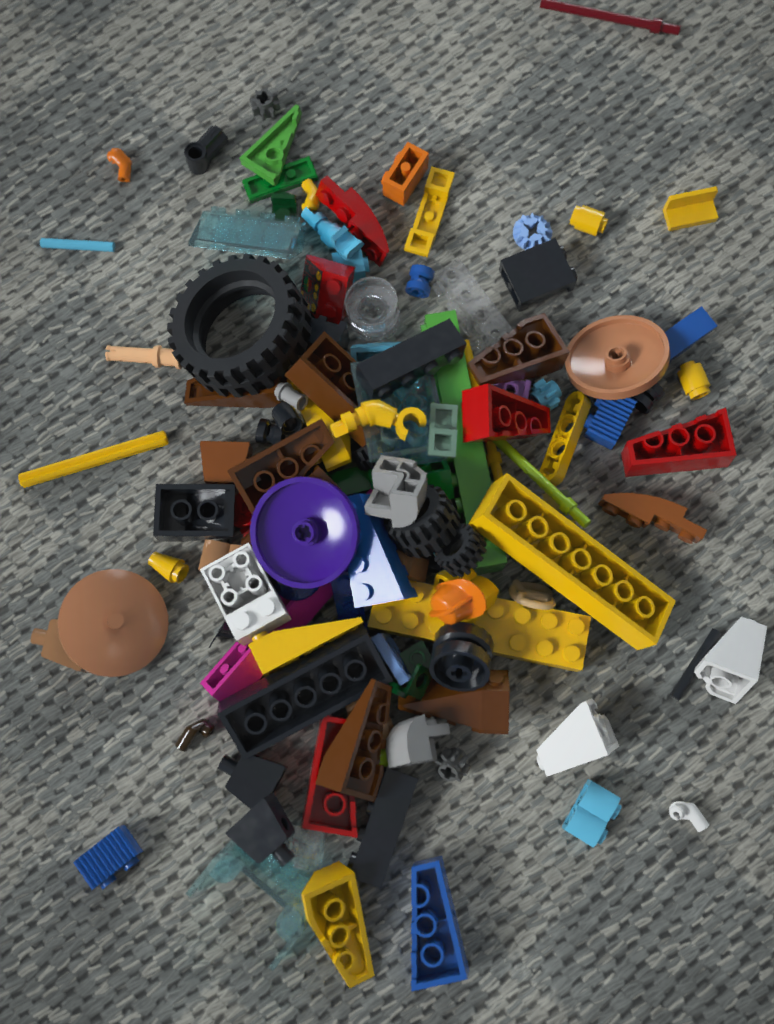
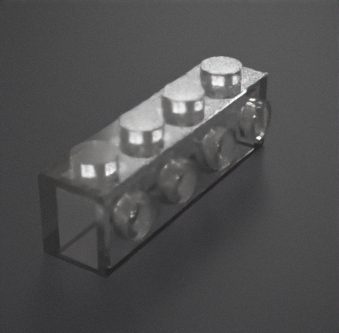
M459 258L434 273L432 286L435 293L439 297L443 296L448 302L447 308L449 311L456 310V315L462 321L461 326L468 336L472 335L477 341L476 347L480 353L487 347L497 343L505 333L513 330Z

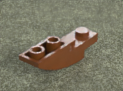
M638 493L604 494L598 505L603 507L602 510L611 516H617V514L626 519V523L632 527L645 528L653 521L655 522L654 526L666 532L671 530L679 534L678 538L689 544L693 542L698 543L707 532V529L683 518L688 508L660 497Z

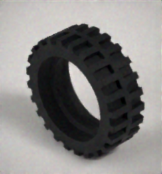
M244 254L242 259H238L236 255L228 256V261L222 263L220 260L212 262V268L208 270L202 268L198 271L200 276L194 281L189 279L185 284L187 287L183 294L178 293L175 298L178 304L176 308H171L169 315L173 318V321L167 323V331L172 335V337L168 338V344L174 350L172 354L184 369L207 390L211 392L215 390L220 396L225 397L230 392L237 398L243 397V392L246 391L251 395L258 394V388L266 386L269 389L275 386L273 381L279 376L283 379L286 377V370L291 364L294 365L298 361L297 355L300 350L306 351L308 343L304 339L305 336L311 335L312 329L307 321L312 320L307 308L308 303L278 263L275 261L270 263L267 257L261 255L258 256L257 260L252 254ZM252 295H267L275 299V311L272 321L264 335L253 346L240 354L227 358H211L206 354L208 332L217 316L226 307L241 298Z

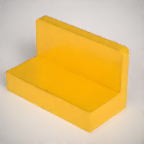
M717 186L669 196L663 207L668 230L674 231L716 222L719 217L713 200L718 193Z

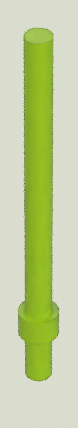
M506 440L492 441L559 505V509L566 516L570 515L583 528H586L591 523V520L577 508L578 504L571 497L567 498Z

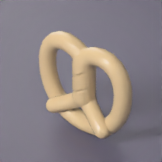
M515 579L509 587L510 597L523 606L540 610H550L556 606L553 592L544 585L520 582Z

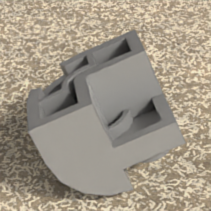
M381 455L372 470L374 489L364 506L365 515L392 519V528L409 526L415 521L425 502L427 473L417 466L416 461Z
M425 714L399 722L391 729L386 738V756L389 768L437 761L434 738L450 734L449 724H437L436 719L430 720V718L425 717Z

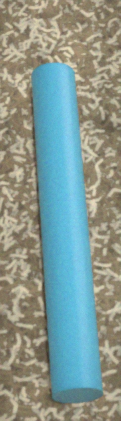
M53 238L40 239L41 248L115 251V242Z

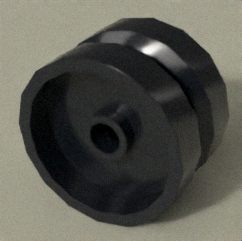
M458 622L454 625L446 624L435 633L429 666L432 678L439 685L450 690L466 692L482 688L489 681L494 648L491 635L485 629L472 623Z

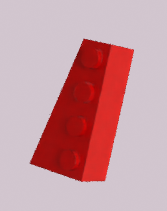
M488 383L462 390L463 443L525 439L551 433L549 407Z
M725 407L717 410L716 413L696 417L693 421L684 424L679 423L671 426L669 429L658 430L626 442L621 456L625 477L725 468L731 464L737 454Z
M326 716L319 723L301 827L302 829L358 838L355 797L315 784L324 755L346 721L343 718Z

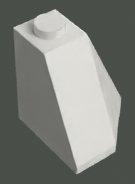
M740 617L695 667L694 673L699 679H703L706 682L705 688L710 695L736 704L759 679L767 626L757 623L752 619Z
M593 698L582 702L536 750L538 753L536 756L537 763L540 769L545 771L546 776L602 758L620 747L607 717L597 714L595 711L598 707Z

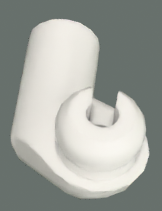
M676 801L670 805L669 815L672 819L678 821L679 819L690 820L698 832L705 830L709 826L708 821L694 803Z

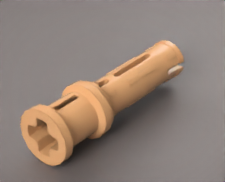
M111 345L106 347V350H110V352H105L107 361L149 363L156 368H161L162 366H174L176 369L183 368L173 356L172 352L174 350L163 348L161 345H156L153 349Z

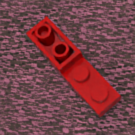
M328 175L325 176L319 183L316 196L321 203L328 206L337 215L339 220L348 225V231L364 243L361 250L371 261H374L380 267L389 253V247L376 216L352 187L344 192Z

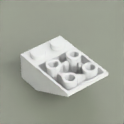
M249 542L200 569L235 640L241 645L245 646L252 642V637L260 632L267 631L268 633L292 620L266 571L255 557Z

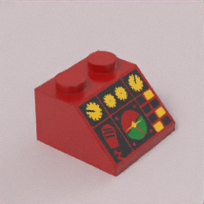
M309 254L306 255L300 292L308 303V310L315 318H319V315L326 316L328 318L327 321L339 324L340 320L343 321L348 312L356 267Z

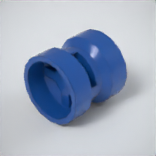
M421 264L412 265L409 272L411 278L406 284L405 292L410 296L418 298L429 297L431 290L429 284L433 281L434 270Z

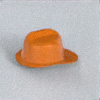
M453 579L437 584L436 592L431 598L432 610L429 612V616L438 617L445 624L454 625L462 620L483 615L487 609V601L480 588L469 580Z

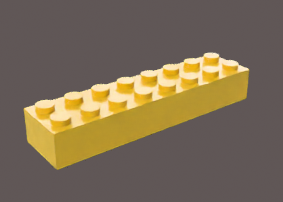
M508 473L490 485L468 525L637 651L657 645L676 602L675 599Z
M409 580L411 587L415 588L418 597L372 605L368 629L372 631L434 643L435 633L442 626L446 625L438 617L429 616V612L432 610L430 601L435 593L434 585ZM496 598L495 604L487 609L483 615L460 621L472 623L485 629L491 635L494 642L493 655L574 672L583 670L591 616L556 609H534L523 606L515 601Z

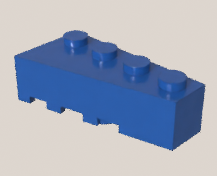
M371 494L348 496L356 510L360 525L359 547L354 560L348 567L355 608L418 597L415 588L411 587L407 576L409 574L405 565H402L396 552L398 550L394 540H391L385 528V518L365 515L364 506Z
M438 856L416 861L411 867V992L466 980L470 971L443 857Z

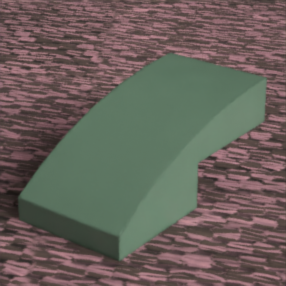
M430 404L428 456L456 457L458 405Z

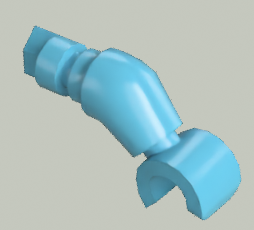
M307 207L303 209L301 217L315 231H318L321 241L330 249H335L345 260H348L364 246V243L352 235L345 225L340 227L337 223H332L320 211L313 214Z

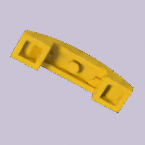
M431 166L424 194L404 247L405 252L424 257L429 256L449 198L455 172Z

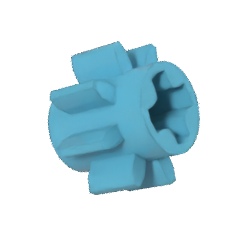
M544 378L533 384L534 387L531 388L533 392L530 393L531 401L549 407L550 411L558 406L560 402L559 397L562 396V392L555 381L550 380L546 383Z

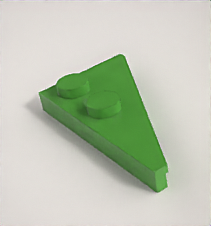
M296 104L240 157L241 164L274 186L278 184L302 116L300 106Z

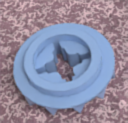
M531 213L527 216L522 215L515 222L513 238L520 248L527 250L551 240L553 231L551 230L550 222H547L543 215L536 216L534 213ZM537 225L538 234L534 233L528 238V229H532Z

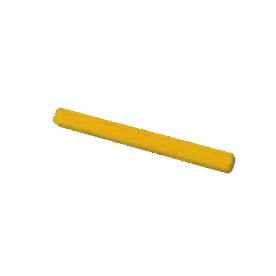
M159 431L23 472L18 475L19 483L22 487L26 488L169 444L168 436L165 431Z

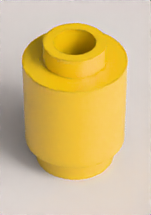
M576 205L569 224L573 225L576 230L597 237L599 232L604 233L608 219L605 218V212L586 205L582 207Z
M692 360L680 366L681 370L677 372V376L686 396H689L693 401L711 392L709 389L711 384L701 363H695Z

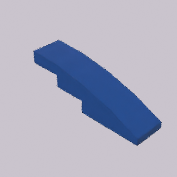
M702 306L664 332L670 347L669 364L672 360L690 349L694 343L716 329L717 324Z

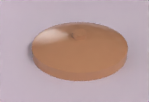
M632 315L606 317L589 324L573 337L567 347L570 353L565 361V367L569 380L583 394L603 400L625 399L643 393L663 377L670 362L669 341L664 331L648 319Z
M121 569L101 570L81 579L67 593L58 614V635L67 656L81 669L102 677L125 676L148 665L160 652L168 632V612L159 591L144 577Z

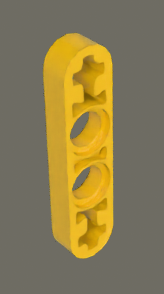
M575 391L567 397L539 471L554 486L559 485L565 478L591 408V400L580 391ZM574 422L573 427L568 432H565L566 427ZM565 445L564 451L557 455L558 449Z

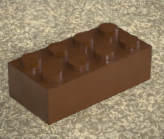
M325 331L285 374L296 387L334 422L341 420V414L348 411L354 413V409L360 407L362 402L370 400L356 378L358 362ZM393 395L381 400L395 408H398L401 404ZM358 425L357 430L347 434L361 447H364L380 433L383 427L377 425L361 427Z

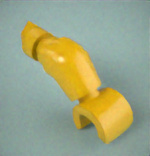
M371 399L362 402L360 407L354 409V413L348 411L341 414V420L330 424L329 427L333 436L338 438L357 430L358 425L361 427L377 425L390 429L392 426H395L396 434L405 441L409 431L403 425L405 421L411 420L418 427H425L427 420L426 415L418 408L408 407L397 413V408L379 399Z

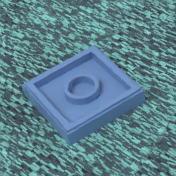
M378 633L372 637V641L400 686L408 684L411 674L401 659V651L389 633Z

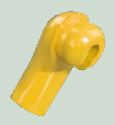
M306 179L301 184V187L307 194L301 208L303 210L307 207L313 213V211H317L321 201L316 196L317 187L313 181Z

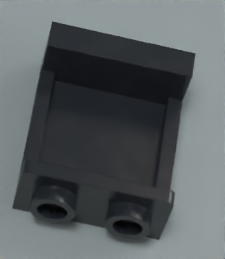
M556 238L500 261L499 272L518 312L528 309L529 303L566 288L568 292L573 291L577 281V274L575 269L569 266L566 260V251L562 245L559 246Z

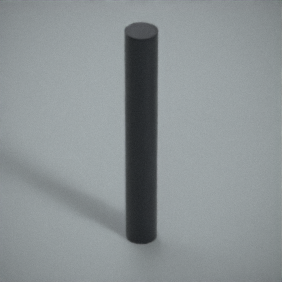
M712 628L670 693V696L678 701L681 699L696 675L694 673L695 667L715 646L722 635L721 632Z

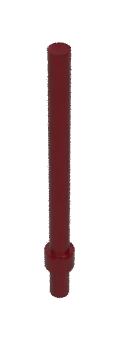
M541 0L540 8L647 29L650 30L649 33L654 34L662 32L678 36L681 25L662 22L663 19L653 17V20L556 0Z

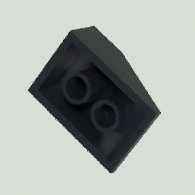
M156 484L153 536L160 542H188L234 537L235 484Z

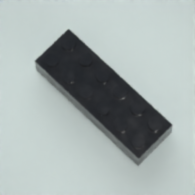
M362 625L218 702L217 715L241 756L246 760L358 700L371 679L384 684L392 682L393 679L365 625Z

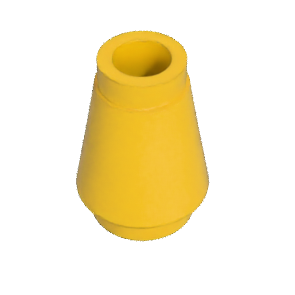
M156 551L151 554L148 560V565L170 583L176 582L180 584L184 581L189 571V565L185 564V560Z

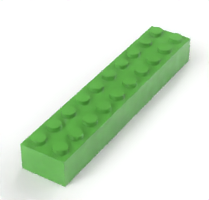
M456 310L425 315L424 324L420 325L421 332L450 318L460 333ZM464 354L459 362L453 365L447 364L441 367L437 373L430 376L429 389L431 397L436 396L435 403L458 405L456 457L445 458L451 470L453 490L456 497L453 506L460 515L461 524L465 523L467 525L488 491L491 480L483 442L463 443L462 390L471 388ZM485 538L487 546L484 547L487 549L486 554H481L483 557L482 562L478 561L476 563L478 567L476 569L472 568L477 575L502 571L507 564L506 553L487 538Z

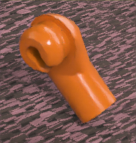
M112 148L107 153V159L109 162L112 161L113 164L119 166L118 180L120 182H130L132 161L122 149Z

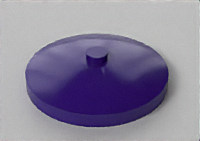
M315 477L286 479L270 488L256 505L250 525L251 545L259 564L273 579L293 588L309 589L320 587L341 576L354 560L360 541L358 516L349 498L332 483Z

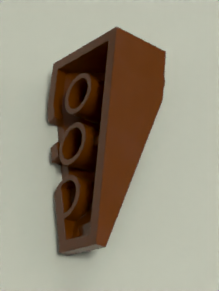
M542 313L519 322L515 329L505 333L497 343L487 347L469 361L467 367L479 386L487 383L497 384L537 378L561 370L570 351L547 315Z
M279 376L273 381L275 386L269 389L266 386L258 388L259 393L251 395L246 391L243 392V397L237 398L230 392L227 397L220 396L215 390L214 392L207 390L195 378L187 380L184 404L187 406L272 408L281 403L274 394L275 388L279 383L287 382L288 378L285 377L283 379Z
M320 419L228 469L227 472L253 515L259 500L270 488L286 479L303 477L335 441L323 420Z
M491 670L489 681L482 688L466 692L445 688L432 678L422 700L410 695L406 699L399 696L398 709L416 715L425 714L427 718L439 717L447 720V723L456 726L457 723L472 727L471 731L480 734H509L510 689L508 670ZM424 680L416 681V686L419 687Z
M374 679L370 680L324 755L315 784L375 803L384 765L380 764L381 749H386L387 739L382 738L383 726L389 720L391 686Z

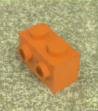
M407 142L402 151H399L389 171L387 170L382 177L383 196L404 206L428 169L429 153Z

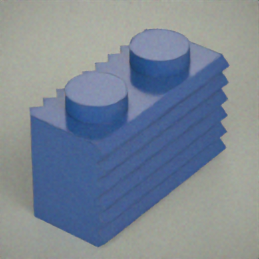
M632 397L619 400L597 399L594 406L598 407L595 415L589 414L585 421L584 428L587 431L584 437L612 450L637 400Z
M122 825L113 830L73 863L92 890L99 886L105 889L117 880L114 874L122 868L126 872L140 861L137 856L143 850L127 827Z

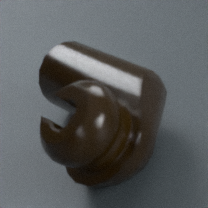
M200 719L185 728L175 746L179 750L186 752L195 737L200 733L205 738L210 736L215 729L214 725L209 723L208 719Z

